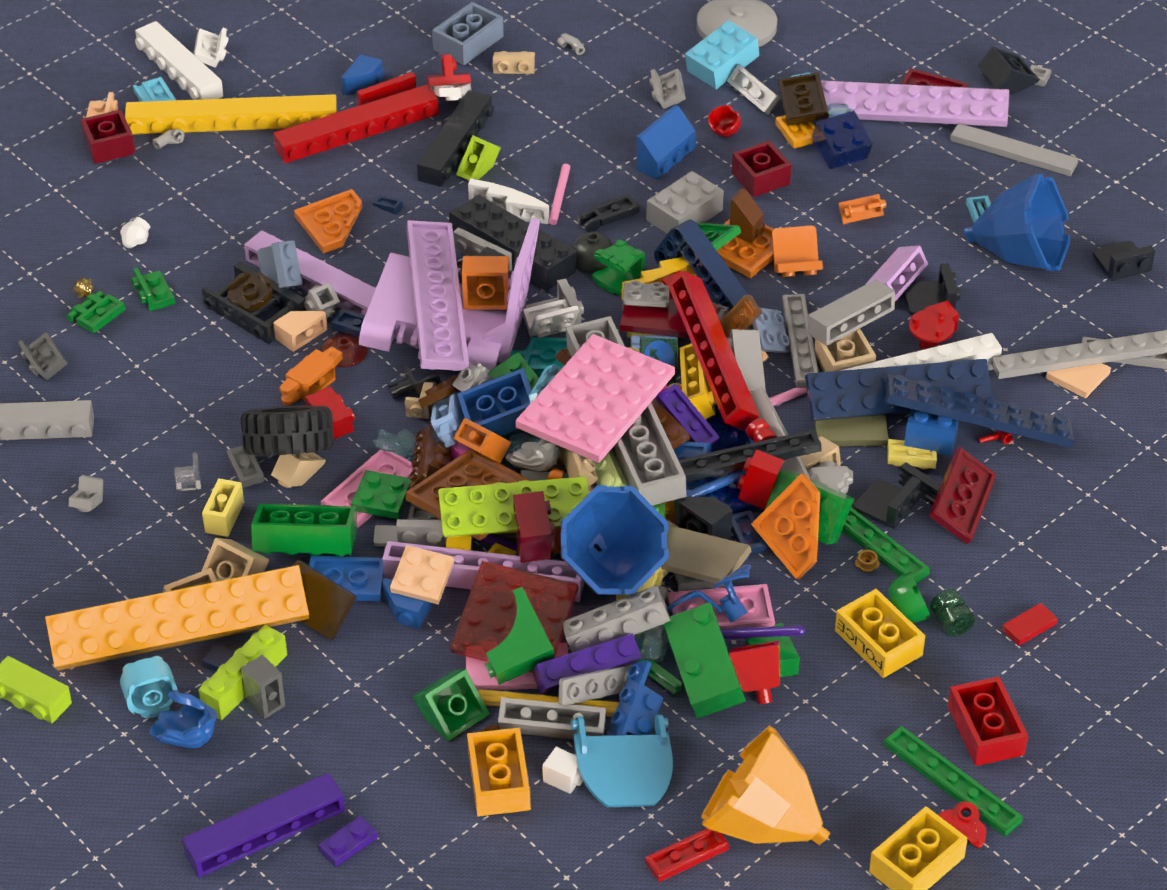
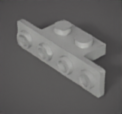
M397 520V526H375L373 543L375 547H386L387 541L446 548L447 537L443 536L441 520Z
M633 664L560 679L559 704L583 703L586 700L600 699L604 696L621 693L628 679V671Z

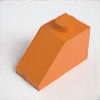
M466 418L463 419L453 438L498 463H501L511 444L510 441Z

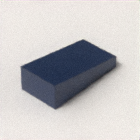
M382 195L373 202V206L395 215L404 208L402 200Z

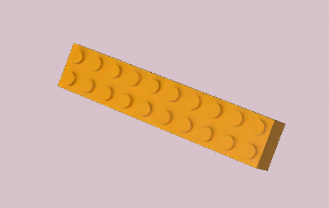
M297 565L46 616L45 618L54 667L59 671L258 630L264 625L272 627L309 619V612L300 568Z

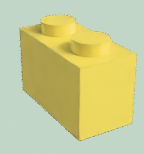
M218 478L202 512L205 533L229 537L244 504L241 482Z

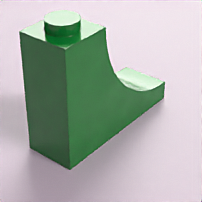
M523 587L513 590L517 615L511 632L502 643L486 653L488 663L485 664V668L490 678L495 677L499 685L532 671L539 663L555 659L553 647Z

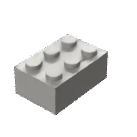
M691 171L647 200V221L667 234L673 227L689 219L697 223H705L723 211L724 190Z

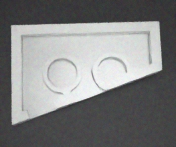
M471 83L430 86V88L439 97H446V100H458L464 97L468 90L471 91Z

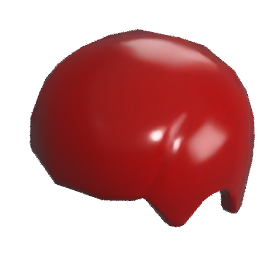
M723 105L710 112L708 123L712 132L717 136L730 137L741 127V117L738 111L735 112L730 105Z

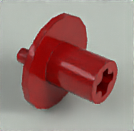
M927 309L912 315L909 320V330L913 336L920 340V349L925 350L940 346V342L950 338L954 333L955 323L945 313L944 309Z

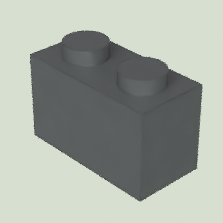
M264 655L249 661L242 667L246 701L264 719L285 707L281 672Z

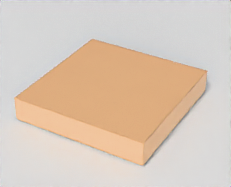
M1100 363L1048 371L1046 379L1086 399L1110 374L1111 367Z

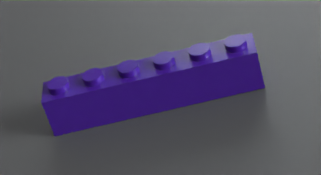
M329 773L315 777L307 783L291 788L276 797L266 799L256 806L242 810L236 815L217 821L205 829L193 832L187 837L182 838L185 856L198 878L344 812L343 793Z

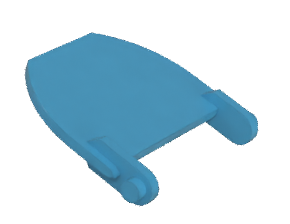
M662 714L655 716L656 735L586 736L583 717L576 716L575 720H571V730H575L576 733L574 734L577 765L582 780L592 795L607 808L655 806L665 794L672 777L673 758L669 733L665 729L668 728V718H664Z

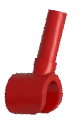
M997 430L996 433L979 437L978 440L979 443L1000 439L1004 444H1009L1013 441V437L1011 436L1012 433Z

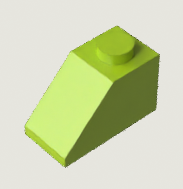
M472 135L456 175L469 181L470 179L479 180L493 167L501 147Z

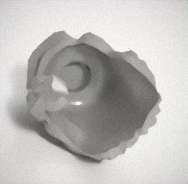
M541 439L538 443L525 442L521 446L522 449L507 454L505 458L515 467L544 472L557 465V460L560 457V447L544 439Z

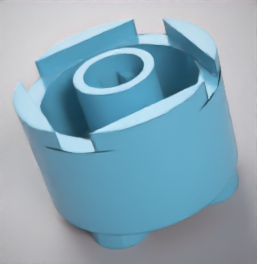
M160 656L141 659L134 663H128L123 667L120 685L130 712L133 714L134 712L138 713L144 718H153L159 716L163 711L170 710L169 706L174 700L168 697V693L174 690L178 691L170 667Z

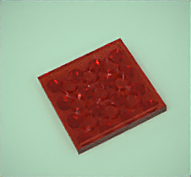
M482 561L450 647L451 653L488 662L486 653L502 643L514 626L517 606L513 590L523 587L556 656L564 633L563 622L569 618L579 589L578 584Z

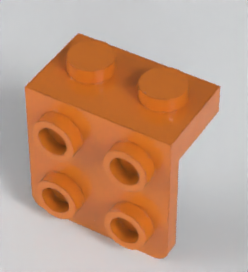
M815 226L775 228L772 230L775 273H781L782 277L795 276L796 271H803L804 275H815L817 270L823 269L822 261H818Z

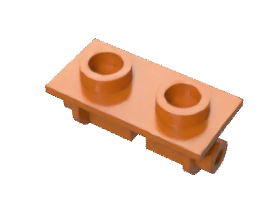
M879 194L838 203L843 224L883 216V208H886V202L884 199H880Z

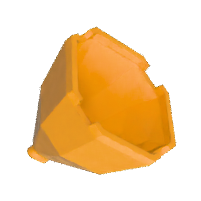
M770 725L743 749L740 756L744 761L735 772L727 770L701 815L704 819L702 825L706 828L755 844L807 842L811 839L820 845L830 835V832L822 827L823 821L805 769L776 729Z

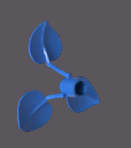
M751 564L736 569L714 586V589H717L724 584L728 595L719 600L721 602L720 606L700 590H694L674 600L667 607L668 613L671 609L689 599L701 597L706 602H711V605L718 613L724 612L730 623L745 615L747 610L736 595L731 581L744 577L749 578Z

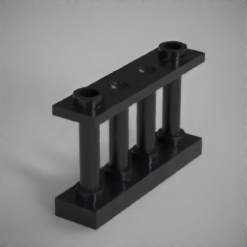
M241 261L234 265L235 278L243 273L255 274V272H258ZM270 278L269 280L273 288L271 300L258 310L249 312L225 299L228 296L229 284L216 293L206 287L202 288L203 303L207 309L216 312L267 344L272 342L271 328L274 326L273 322L290 311H306L304 298L287 288H279V284ZM272 305L281 309L265 322L257 318V316Z

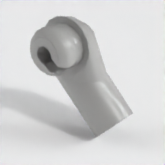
M567 33L561 34V37L557 39L560 46L566 47L569 44L577 55H582L585 52V48L579 39Z
M180 129L168 130L153 140V145L156 149H160L166 144H179L184 140V132Z

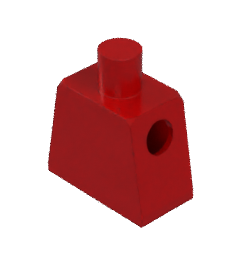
M779 640L731 648L730 658L743 692L755 691L757 704L772 702L770 688L780 686Z

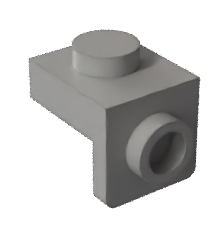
M85 475L80 476L78 491L69 497V507L77 508L81 512L92 511L103 501V479Z

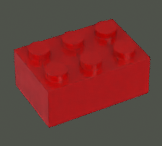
M1000 676L950 687L947 707L975 766L1025 755L1028 734Z

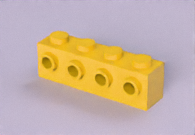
M692 343L680 347L682 391L706 420L716 415L715 405L717 403Z

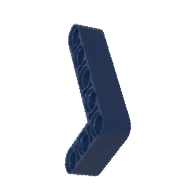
M692 219L673 227L654 251V258L658 265L659 261L684 257L729 318L739 314V310L752 306L751 298L697 223Z

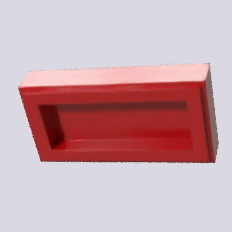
M1039 603L1003 624L1002 631L1020 646L1056 625L1058 618L1042 603Z

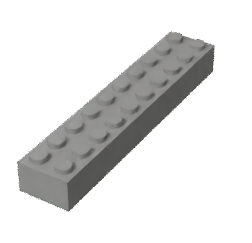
M611 316L566 327L567 348L571 357L574 356L592 334L624 346ZM650 403L612 449L628 485L633 486L651 505H656L686 497V476L653 405Z

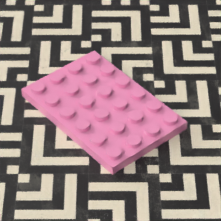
M592 334L516 419V428L600 463L674 376L675 367Z

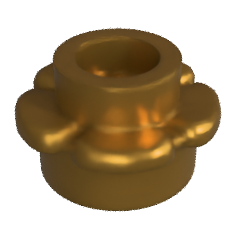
M862 550L858 554L857 560H855V565L863 572H872L879 567L880 562L874 551Z

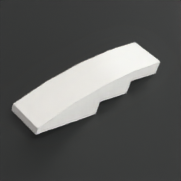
M470 179L468 183L469 200L481 195L524 221L530 222L531 218L539 219L542 224H549L548 204L509 187Z

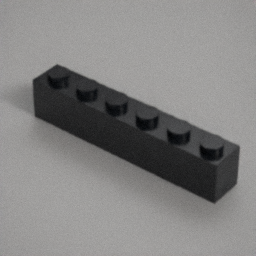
M468 90L417 163L418 181L441 187L446 179L450 178L452 170L459 165L461 157L465 154L472 135L477 137L480 129L484 128L487 119L493 115L494 105H492V96Z

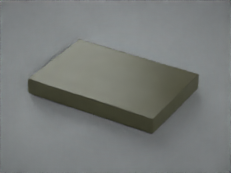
M885 415L814 421L815 432L818 438L822 436L838 446H888L889 438Z

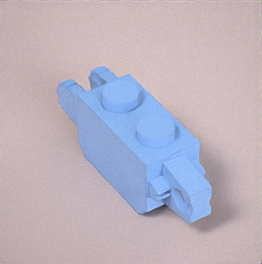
M457 394L433 403L431 423L439 440L445 443L446 448L455 445L457 442L453 438L465 418Z

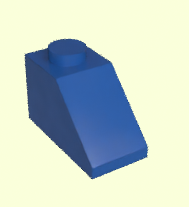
M360 54L341 77L343 94L357 93L359 90L376 85L382 81L385 75L382 60Z
M384 578V599L395 621L404 626L420 629L432 608L431 603L391 593L390 586L393 580Z

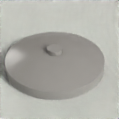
M712 0L705 4L697 15V31L703 39L728 20L757 37L758 47L768 43L777 31V16L770 6L760 0Z

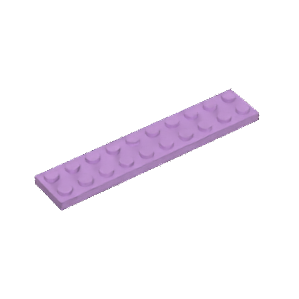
M821 81L829 118L941 124L960 123L964 125L1007 127L1009 90Z
M408 220L407 237L421 369L463 370L469 367L452 223Z

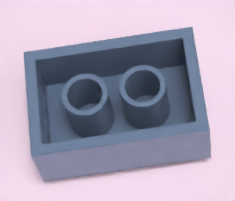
M471 2L432 30L433 50L438 53H449L456 59V62L465 65L503 37V17Z

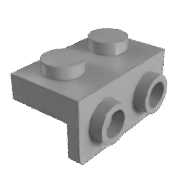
M678 68L662 76H659L655 69L651 70L652 78L649 81L654 90L652 91V96L656 103L659 102L662 108L665 109L686 100L682 75Z

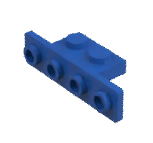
M646 660L634 663L630 667L627 674V682L620 693V701L612 715V723L606 736L651 734L655 716L658 714L663 700L662 696L644 685L651 662Z

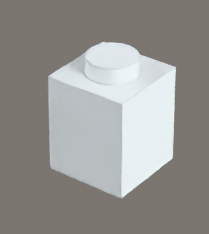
M555 747L543 764V782L571 794L577 785L580 786L583 782L578 769L576 755Z

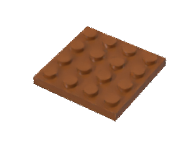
M469 449L406 492V500L441 519L438 494L441 488L531 480L483 454ZM478 534L470 536L480 541L488 534Z

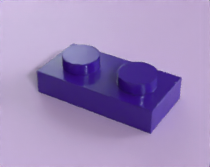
M360 815L318 844L319 852L337 867L378 838V831Z

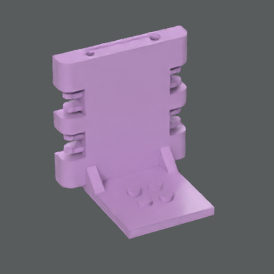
M531 218L519 257L516 259L510 279L507 310L463 309L462 283L459 284L469 363L474 366L479 363L492 370L497 367L498 362L503 363L510 358L523 317L522 311L526 305L540 225L539 219ZM390 253L364 317L359 338V345L388 352L394 338L397 339L396 343L402 344L404 340L409 341L412 347H416L418 344L410 257Z

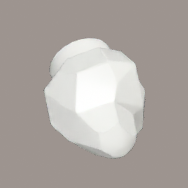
M136 217L133 221L123 225L120 231L123 245L126 248H133L137 244L145 243L148 238L150 225L140 217Z

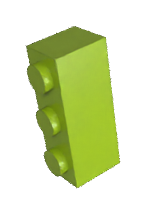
M7 656L0 663V699L3 698L11 702L15 707L23 708L31 712L36 718L44 719L50 723H53L72 704L67 685L10 656Z

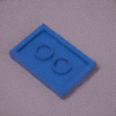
M311 556L309 566L357 596L355 601L381 602L384 579L383 558Z

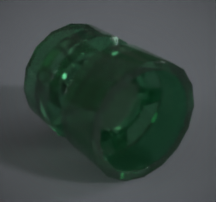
M947 589L940 592L930 603L931 611L937 620L940 621L946 633L951 637L965 634L975 624L976 618L968 605H965V601L955 589Z

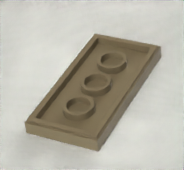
M668 525L667 549H669V559L661 567L665 571L717 584L721 579L740 568L752 550L750 545Z

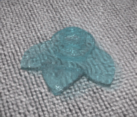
M380 429L378 439L373 440V443L381 450L393 452L398 456L406 458L413 455L415 436L408 429L401 430L398 435H393Z

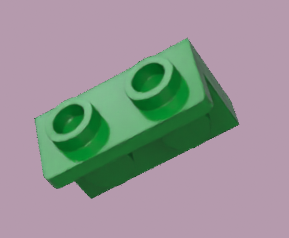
M138 268L133 269L134 277L131 278L135 291L139 290V299L142 304H146L149 312L175 304L174 296L160 270L141 275Z

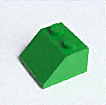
M466 669L453 670L412 696L424 719L447 741H450L490 715Z

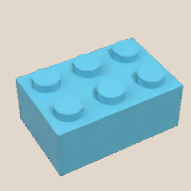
M728 20L685 53L687 71L717 90L727 82V79L738 64L746 67L759 56L758 39Z

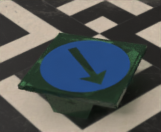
M640 337L639 353L675 367V374L666 385L676 383L678 339Z

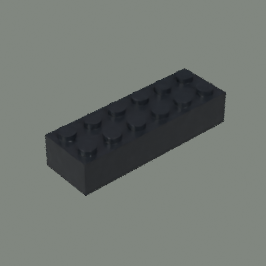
M481 195L472 198L449 212V223H452L453 232L459 227L511 252V271L514 270L529 223ZM539 229L530 282L547 291L557 285V280L568 278L576 272L577 251Z

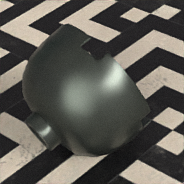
M598 232L580 235L572 245V248L577 251L576 270L584 273V270L591 271V274L596 271L607 268L608 266L595 259L593 254L598 249L603 250L612 246L611 240Z

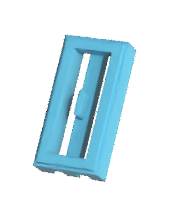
M988 196L967 198L966 205L973 223L984 213L980 202H983L985 209L991 205Z

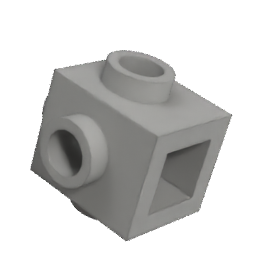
M329 282L322 286L312 287L308 291L304 305L307 311H324L326 318L335 313L340 300Z
M469 363V367L461 370L452 385L460 391H465L494 380V378L488 375L490 370L483 365L477 363L474 366Z

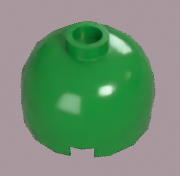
M911 571L901 575L891 583L888 590L889 601L912 623H917L931 617Z

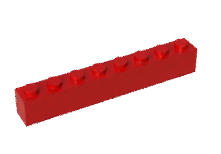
M424 85L273 133L275 150L284 163H288L439 115L438 98L428 85Z
M683 270L668 284V287L724 422L744 431L760 415L702 279Z

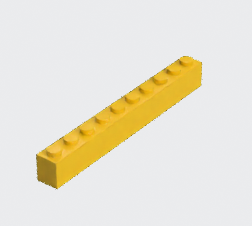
M336 95L126 102L125 118L132 134L165 133L168 130L177 129L183 132L287 129L337 113Z

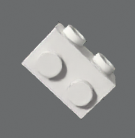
M222 28L219 35L199 29L193 55L203 64L216 68L219 60L223 61L226 54L225 47L228 42V37H226L227 29Z

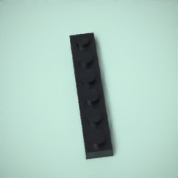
M813 429L678 461L686 476V482L742 470L747 458H753L756 450L782 460L821 452L822 448L821 442Z

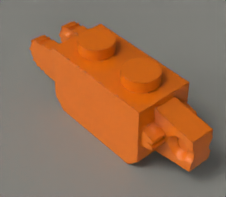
M330 347L324 352L316 349L294 368L290 369L285 374L286 381L279 388L282 393L281 402L283 405L289 406L299 399L306 401V396L321 391L336 380L335 367L343 359L342 352L334 347Z

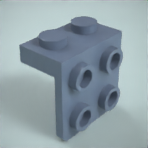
M295 241L271 243V246L258 249L257 255L261 273L277 282L279 288L303 285Z
M746 307L739 310V314L731 317L733 326L759 330L761 351L783 354L790 352V341L786 335L783 317L779 310Z

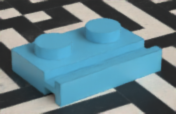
M161 77L142 82L141 86L133 85L134 93L140 102L176 100Z

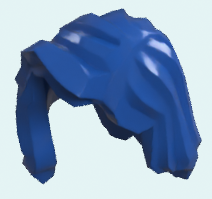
M177 690L169 692V698L184 704V706L177 711L161 712L158 720L151 726L149 734L160 743L186 748H200L213 736L214 725L218 716L216 711L193 695L180 693Z

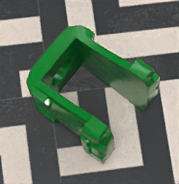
M622 239L616 241V244L606 249H598L594 252L593 257L608 267L594 272L592 280L598 283L600 288L606 289L607 292L622 296V282L641 278V272L645 269V252L631 247Z

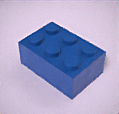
M524 368L457 393L466 419L502 436L518 429L516 428V419L530 405L529 395L532 387Z

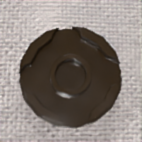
M248 272L237 276L229 284V291L227 292L230 302L245 311H253L265 306L271 300L273 288L271 281L266 275L255 272V274Z

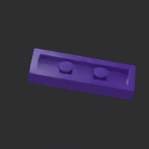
M676 383L657 395L656 400L689 433L690 442L710 443V445H713L719 440L720 437Z

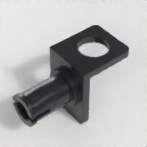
M405 365L406 378L387 386L393 399L410 391L415 392L417 397L420 398L424 382H436L437 385L441 383L438 373L416 381L408 365Z

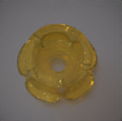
M81 277L73 288V292L77 294V297H87L93 289L91 279Z

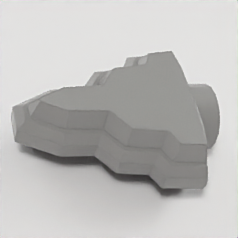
M833 461L823 462L819 467H813L807 471L812 480L844 494L848 492V486L853 483V471L849 470L847 466H837Z

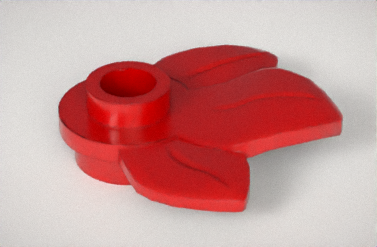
M960 802L954 809L944 810L938 814V816L965 835L973 846L979 849L983 846L986 839V827L979 820L980 814L976 805L971 802ZM969 811L971 815L964 817L961 815V812Z

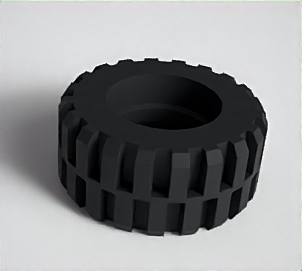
M307 405L261 408L245 411L241 416L242 446L245 453L249 455L270 456L320 452L331 449L334 444L332 411L327 406Z

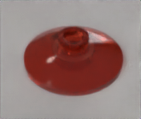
M349 334L331 337L323 344L321 352H324L330 347H334L342 352L343 359L336 367L354 366L360 363L367 355V347L359 345V338Z

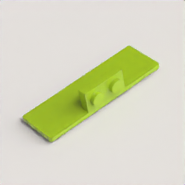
M587 478L523 480L514 483L498 482L490 485L441 488L438 494L443 536L455 537L517 531L513 510V495L543 491L545 500L550 501L551 515H548L549 522L553 521L555 528H561V521L589 494Z

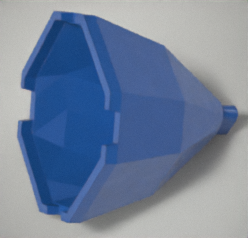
M1035 174L1002 192L973 223L972 227L964 229L969 243L977 242L978 245L1008 263L1054 272L1060 271L1070 245V235H1064L1063 222L1069 220L1068 211L1052 177H1043V174Z
M597 485L561 521V558L596 594L633 595L669 559V549H667L668 522L633 486Z

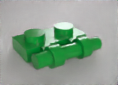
M98 291L95 294L91 293L80 305L76 304L72 307L71 312L66 315V318L70 322L77 319V325L94 334L125 311V303L110 294L104 296L102 291Z

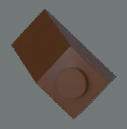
M741 188L731 199L730 225L740 227L742 233L736 237L752 243L764 232V213L746 189Z

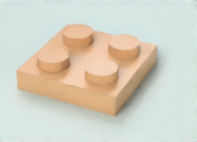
M406 545L390 586L391 593L439 605L455 562L454 557Z

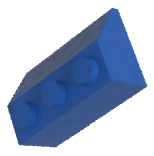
M674 105L637 136V170L654 179H659L663 174H666L671 167L679 163L696 146L695 130L679 106Z

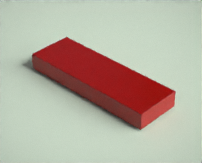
M410 72L357 91L358 106L416 88V75Z
M707 828L645 857V864L657 881L661 882L729 850V843L722 833Z

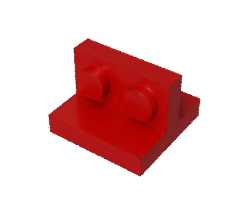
M440 53L442 74L426 76V82L429 87L471 83L468 72L453 73V71H457L456 59L449 53Z

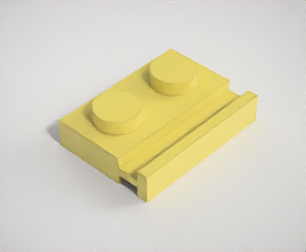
M888 440V464L900 467L907 462L919 469H936V451L930 452V450L904 446L905 440Z

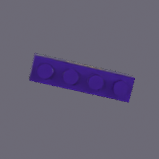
M629 634L539 663L532 670L540 695L558 690L559 681L562 678L634 664L642 657L634 635Z

